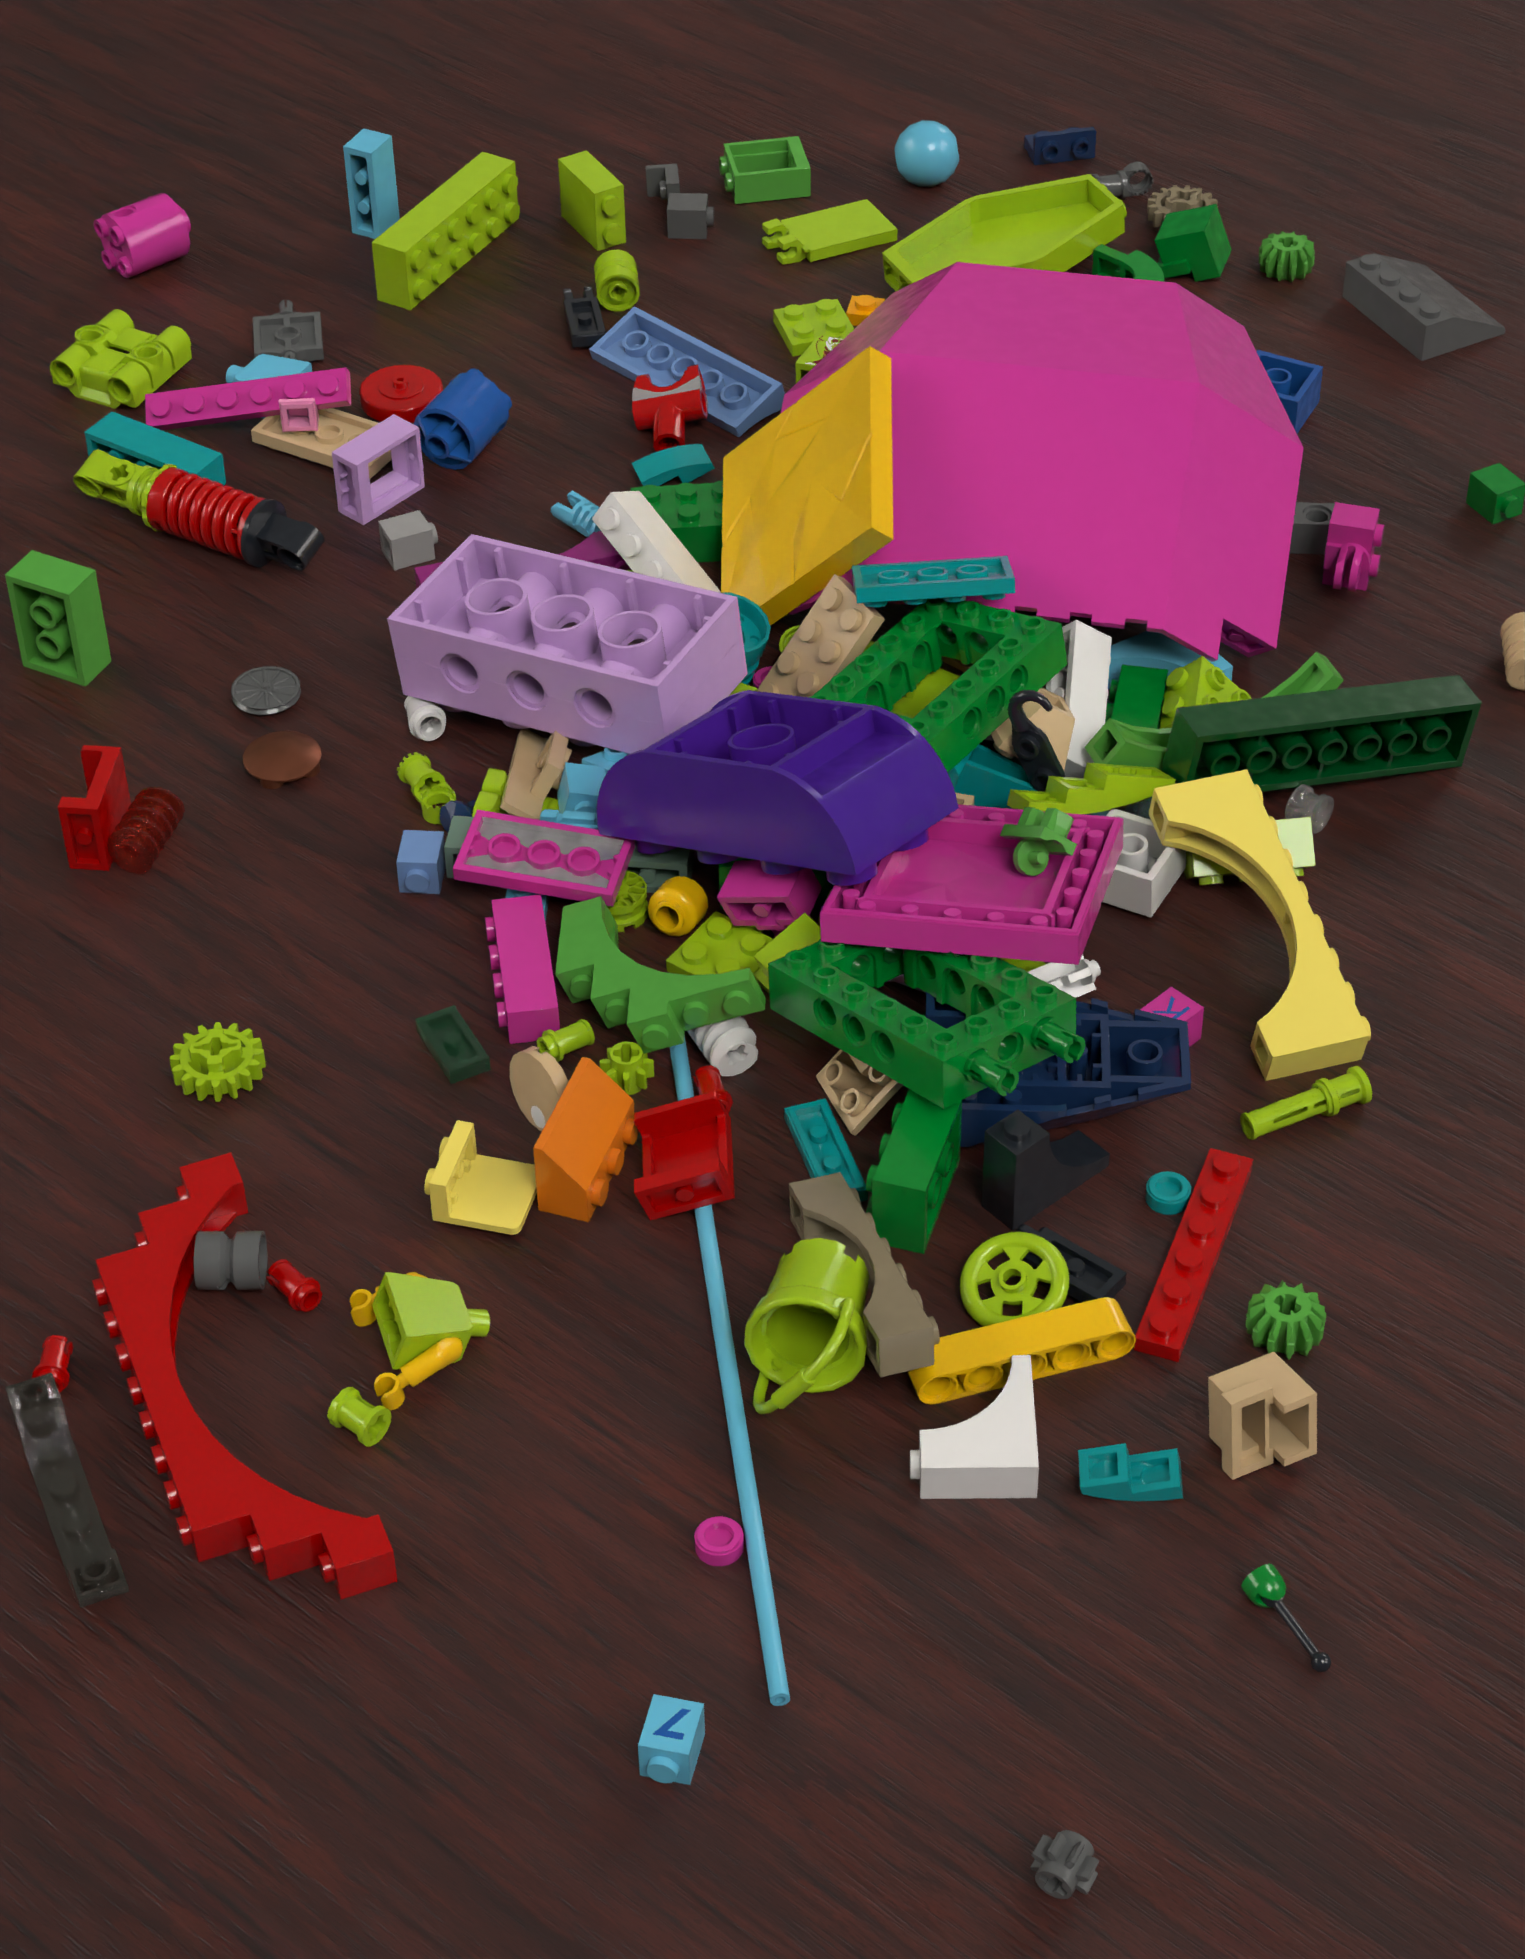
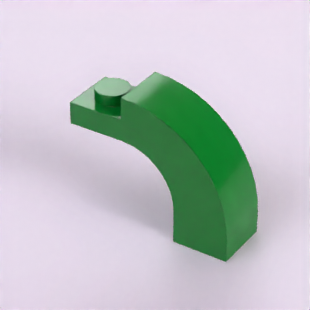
M1103 244L1093 249L1092 275L1164 282V273L1155 260L1141 251L1135 250L1127 255Z

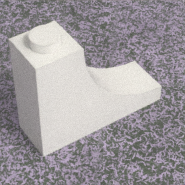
M1012 1355L1011 1370L1006 1385L998 1397L983 1411L958 1424L937 1429L920 1430L919 1450H910V1479H920V1499L1037 1498L1039 1461L1031 1355Z

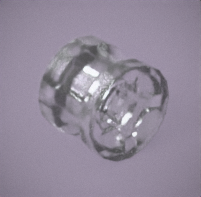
M1301 784L1295 789L1288 800L1285 818L1311 817L1312 833H1318L1325 827L1331 817L1334 799L1326 794L1317 795L1312 787Z

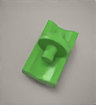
M1024 807L1018 824H1004L1000 834L1005 839L1021 841L1014 849L1013 862L1016 869L1021 874L1027 876L1042 873L1048 865L1049 854L1072 856L1077 846L1076 843L1067 839L1074 818L1056 808H1047L1044 813L1033 807Z

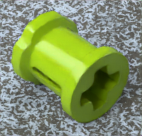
M354 1387L342 1389L331 1402L327 1414L331 1425L336 1428L344 1426L355 1433L358 1441L366 1447L377 1444L383 1438L392 1418L391 1411L381 1405L375 1407L362 1399L360 1392Z

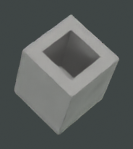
M420 510L378 521L381 551L393 570L435 559L434 544L438 543L437 531L432 522H427Z

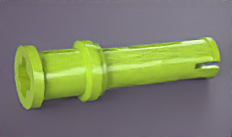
M1353 1066L1348 1068L1347 1073L1330 1080L1326 1078L1316 1080L1310 1090L1281 1099L1251 1112L1242 1113L1240 1115L1241 1127L1249 1140H1254L1259 1136L1293 1125L1318 1114L1331 1117L1337 1115L1340 1108L1356 1102L1361 1105L1369 1103L1372 1100V1087L1363 1069L1359 1066Z

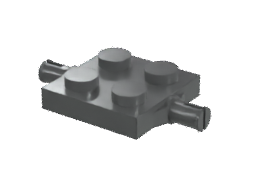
M282 300L279 303L280 313L253 317L255 358L258 355L267 354L310 363L315 360H324L320 311L293 312V303L287 300V307H285V302Z

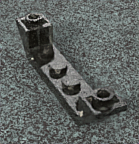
M52 1372L5 1387L23 1451L75 1602L82 1608L129 1592L115 1548L112 1549L69 1431L64 1405Z

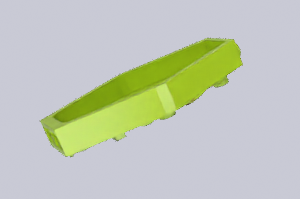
M1091 174L976 195L962 201L882 252L884 278L895 291H898L956 262L1065 272L1093 254V249L1100 244L1106 245L1125 233L1124 218L1127 216L1126 207L1121 199L1115 197L1104 184H1101Z

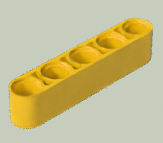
M1104 1297L940 1337L939 1344L934 1345V1365L907 1372L919 1400L925 1404H939L1003 1388L1010 1375L1012 1355H1031L1032 1379L1035 1380L1123 1357L1134 1347L1136 1338L1119 1303L1114 1298Z

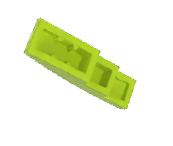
M1087 763L1084 778L1048 776L1045 792L1010 789L1007 805L1012 809L1024 810V807H1033L1041 811H1046L1047 808H1056L1064 813L1072 814L1097 813L1149 798L1153 795L1154 788L1173 785L1176 779L1155 767Z

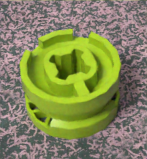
M627 870L613 907L607 906L618 925V932H624V927L631 925L636 929L648 917L647 884L641 876Z

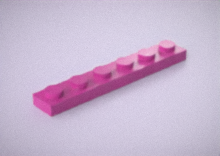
M345 367L145 394L146 424L160 430H170L280 415L279 399L315 398L318 410L351 406L350 372Z

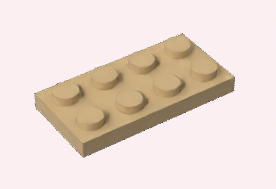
M334 408L318 410V431L282 432L281 416L275 415L265 417L251 430L252 442L333 468L332 452L374 427L378 422ZM391 450L368 463L370 479L392 459Z
M834 574L759 686L758 691L801 697L813 696L834 676L853 662L856 657L862 654L885 619L874 607H867L864 603H857L854 587L845 578Z

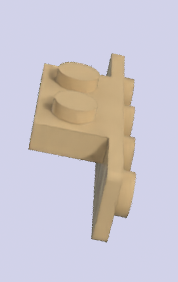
M528 729L520 730L500 805L509 815L540 819L544 799L551 788L558 790L565 762H568L572 750L567 748L568 737H564L557 731H554L547 740Z

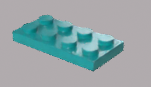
M1008 556L852 566V581L857 603H864L867 607H882L887 605L888 601L901 600L908 605H919L926 603L927 599L943 598V601L961 602L966 600V596L982 595L984 599L998 600L1005 598L1006 594L1015 593V577Z

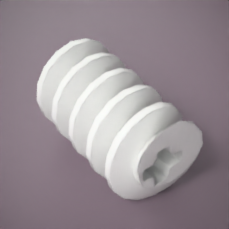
M741 1016L687 1030L711 1066L719 1069L721 1076H735L743 1073L758 1059V1049L755 1046L756 1035Z

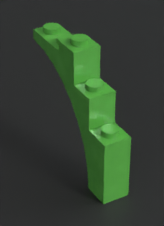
M1315 652L1291 677L1261 698L1334 690L1340 686L1344 679L1327 657ZM1109 718L1084 748L1094 763L1155 767L1161 770L1172 728L1156 729L1132 726Z
M601 896L563 906L556 977L572 1004L591 999L607 1028L627 1023L644 1054L683 1044L684 1034L687 1030L765 1010L766 997L750 968L706 975H682L660 972L638 964L620 951L618 945V925Z

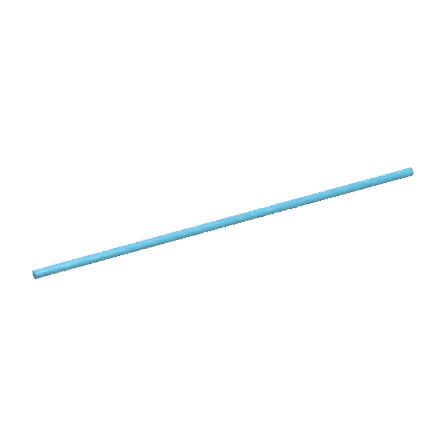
M684 1034L683 1044L669 1047L677 1101L694 1097ZM711 1204L694 1209L769 1698L772 1705L783 1706L789 1703L790 1693Z

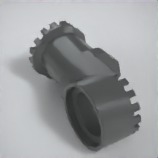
M1142 162L1130 163L1123 170H1119L1113 175L1099 176L1097 173L1092 174L1096 180L1104 184L1115 197H1119L1121 200L1129 196L1144 195V192H1148V189H1151L1154 183L1151 172ZM1135 173H1145L1144 179L1140 183H1129L1130 178Z

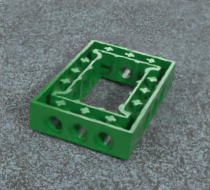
M943 598L927 599L926 603L919 604L908 615L904 616L900 622L882 635L873 645L856 657L853 662L809 698L875 705L891 711L897 701L908 692H913L921 680L932 671L936 672L942 666V656L960 660L962 664L966 665L972 663L973 665L915 717L909 718L896 714L914 727L927 740L941 759L947 772H949L1009 718L1007 708L1009 700L1015 693L1022 690H1034L1037 692L1068 664L1062 624L1045 620L1038 616L1032 617L1011 612L1008 609H998L982 605L975 601L946 602L943 601Z
M820 939L818 942L800 950L790 951L784 957L768 963L771 1010L943 1109L987 1087L999 1095L1007 1096V1093H1012L1018 1084V1072L1053 1055L1067 1063H1073V1060L1077 1061L1080 1059L1085 1050V1040L1083 1037L1076 1035V998L1058 989L1055 985L1048 984L1027 973L1024 969L1018 968L998 957L954 954L951 951L942 953L821 942ZM904 974V983L913 989L919 988L935 997L938 1003L942 1005L946 1003L965 1013L966 1019L946 1029L924 1015L902 1005L895 999L873 989V987H882L884 982Z

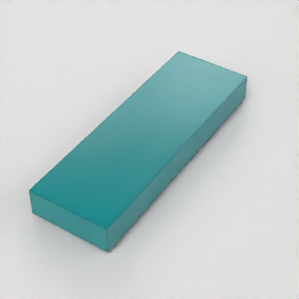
M826 1098L784 1108V1119L810 1177L815 1178L841 1172L848 1186L856 1188L860 1202L868 1200L866 1184Z

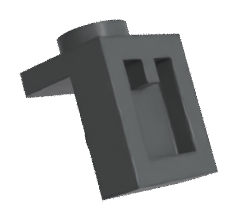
M677 163L646 166L647 195L649 197L660 196L661 200H667L668 205L669 193H680Z

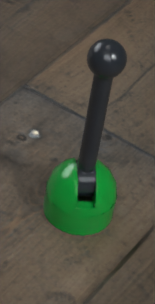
M1265 1564L1252 1571L1242 1582L1241 1589L1250 1601L1258 1607L1275 1608L1311 1656L1312 1668L1317 1672H1326L1331 1666V1658L1327 1653L1319 1652L1281 1601L1286 1592V1584L1282 1575L1273 1564Z

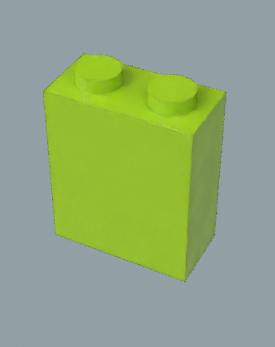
M587 150L559 158L561 216L597 251L626 243L624 185Z

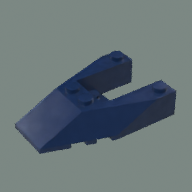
M926 992V1018L946 1029L966 1019L965 1013L946 1003L943 1005L938 1003L935 997ZM1091 998V1004L1076 1001V1035L1083 1037L1085 1040V1050L1080 1059L1077 1061L1073 1060V1063H1067L1053 1055L1018 1072V1084L1012 1093H1007V1096L999 1095L987 1087L963 1099L960 1147L984 1144L985 1130L1017 1109L1044 1130L1100 1119L1191 1090L1188 1022L1138 1009L1134 1010V1015L1108 1009V1002Z

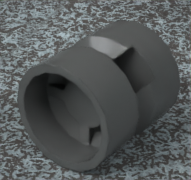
M198 1231L194 1247V1277L198 1290L226 1289L229 1282H232L237 1290H263L265 1288L268 1251L264 1231H237L232 1239H229L224 1231Z

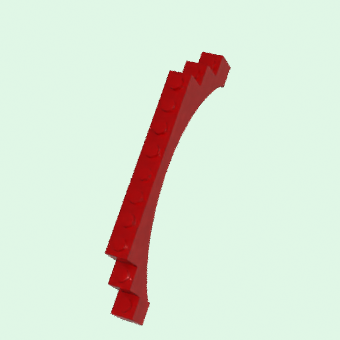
M231 1152L179 1167L182 1185L175 1187L178 1201L139 1212L138 1217L141 1231L134 1233L137 1248L96 1259L99 1278L91 1280L98 1306H108L109 1311L103 1312V1317L110 1339L119 1337L120 1344L114 1345L120 1369L122 1372L131 1371L132 1377L126 1378L132 1403L134 1406L142 1404L144 1407V1411L138 1412L144 1437L146 1440L155 1438L157 1445L150 1447L156 1471L158 1475L167 1472L169 1480L163 1482V1487L170 1510L179 1508L182 1516L175 1518L183 1546L193 1545L198 1562L248 1547L253 1564L263 1563L269 1581L319 1565L324 1582L334 1581L341 1600L397 1582L394 1551L379 1514L364 1518L329 1509L295 1496L267 1481L236 1459L211 1434L194 1411L177 1374L175 1348L180 1314L187 1291L194 1278L196 1235L198 1231H225L237 1216L248 1213L244 1183Z

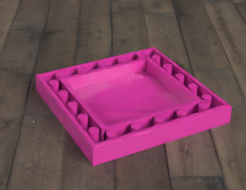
M958 804L959 808L927 829L929 839L926 843L906 851H893L878 861V873L872 879L856 885H834L820 912L821 942L942 953L951 951L954 954L1079 965L1101 907V902L1104 899L1123 849L1124 819L1121 817L1066 813L1074 818L1067 835V839L1077 844L1073 855L1049 854L1048 865L1045 870L1039 875L1027 876L1021 874L1013 862L1014 849L1021 841L1005 839L1000 836L1004 824H1018L1023 810Z

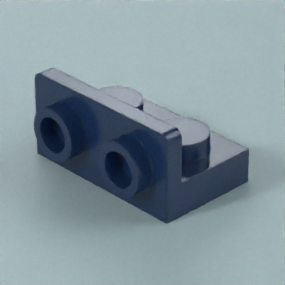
M1071 127L1062 131H1039L1036 134L1024 136V147L1034 165L1095 158L1096 130L1094 127Z

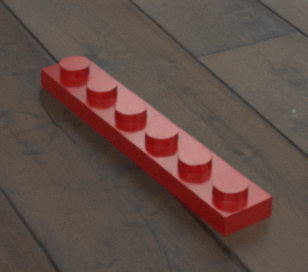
M1210 1148L1138 1327L1133 1350L1179 1362L1250 1178L1253 1167L1252 1158Z

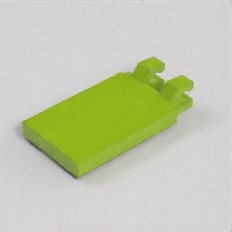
M868 199L783 219L781 222L775 218L762 223V229L768 235L776 232L771 237H762V244L767 249L780 247L782 250H787L790 248L787 252L777 253V260L782 265L800 262L805 258L813 262L897 241L898 229Z

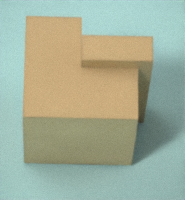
M1275 1352L1208 1377L1209 1437L1221 1448L1222 1470L1232 1480L1273 1464L1274 1457L1285 1467L1317 1454V1393Z

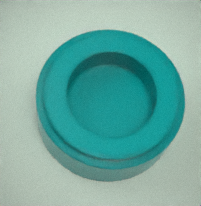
M1166 1171L1154 1174L1149 1178L1146 1184L1145 1199L1152 1210L1164 1215H1174L1186 1210L1191 1197V1184L1184 1176Z

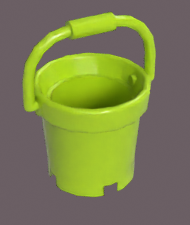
M813 1238L801 1240L794 1244L792 1252L786 1256L784 1253L780 1258L776 1274L766 1296L761 1298L750 1314L745 1327L744 1345L752 1364L760 1371L753 1396V1407L758 1414H769L778 1408L784 1409L804 1392L834 1391L853 1381L865 1364L867 1338L863 1323V1311L870 1275L864 1260L857 1255L855 1262L850 1256L844 1254L846 1245L838 1241ZM769 1380L781 1385L772 1393L771 1399L765 1402Z

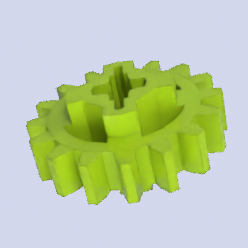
M215 1022L213 1029L209 1030L203 1025L198 1026L199 1034L195 1036L190 1033L183 1034L184 1044L175 1043L173 1045L174 1055H171L169 1058L175 1085H182L183 1094L185 1095L196 1091L199 1101L204 1100L207 1095H213L215 1102H220L222 1095L227 1093L234 1099L238 1098L237 1090L243 1088L251 1091L253 1089L252 1080H261L263 1078L262 1068L266 1067L264 1049H262L260 1037L253 1038L250 1028L239 1032L237 1023L231 1024L228 1029H222L220 1022Z

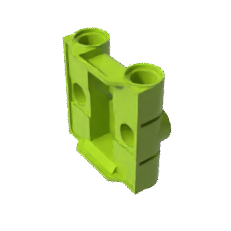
M114 309L95 325H86L77 329L75 332V342L50 363V372L53 383L67 387L75 397L114 409L120 404L136 408L145 400V394L153 393L192 359L191 341L187 333L178 326L171 325L159 335L134 329L135 326L130 316L120 309Z

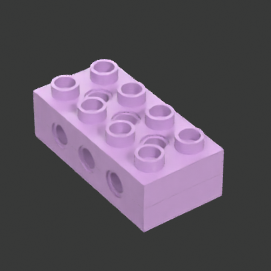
M471 534L387 618L404 695L438 703L439 707L446 711H469L499 719L506 726L514 729L533 728L552 734L554 731H557L562 736L568 737L573 744L578 746L598 745L629 754L646 749L709 712L719 701L728 697L748 674L738 598L736 596Z

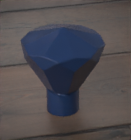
M471 800L468 803L449 801L440 808V823L447 833L449 832L453 815L472 817L476 800Z

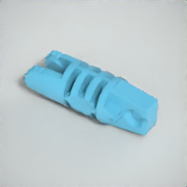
M573 490L567 495L568 502L573 509L559 502L550 508V512L555 518L586 537H589L593 532L601 531L592 520L600 507Z

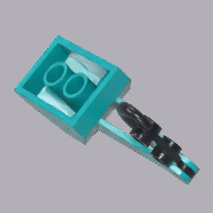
M1022 690L1015 693L1009 700L1007 710L1012 723V746L1021 765L979 744L948 772L955 793L973 795L974 806L1004 808L1009 807L1007 802L1010 789L1045 792L1048 776L1065 777V772L1047 735L1027 718L1023 710V704L1032 701L1040 704L1047 712L1052 711L1053 706L1043 694L1034 690Z

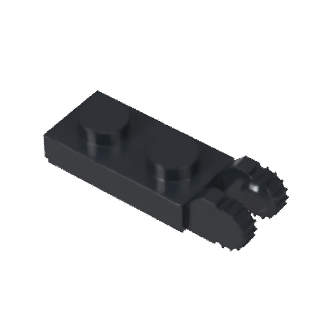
M591 286L584 287L583 298L574 299L571 289H563L564 313L573 348H591L606 334L597 296L594 297Z

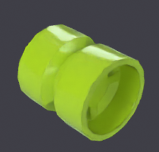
M619 249L602 253L594 265L597 299L603 307L614 312L632 308L640 296L637 265L633 256Z

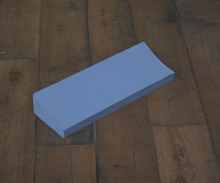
M635 306L589 349L592 359L633 381H635L638 375L649 374L652 384L658 387H666L676 383L682 378L688 366L698 364L708 399V418L705 420L737 437H740L763 418L782 409L785 394L782 383Z

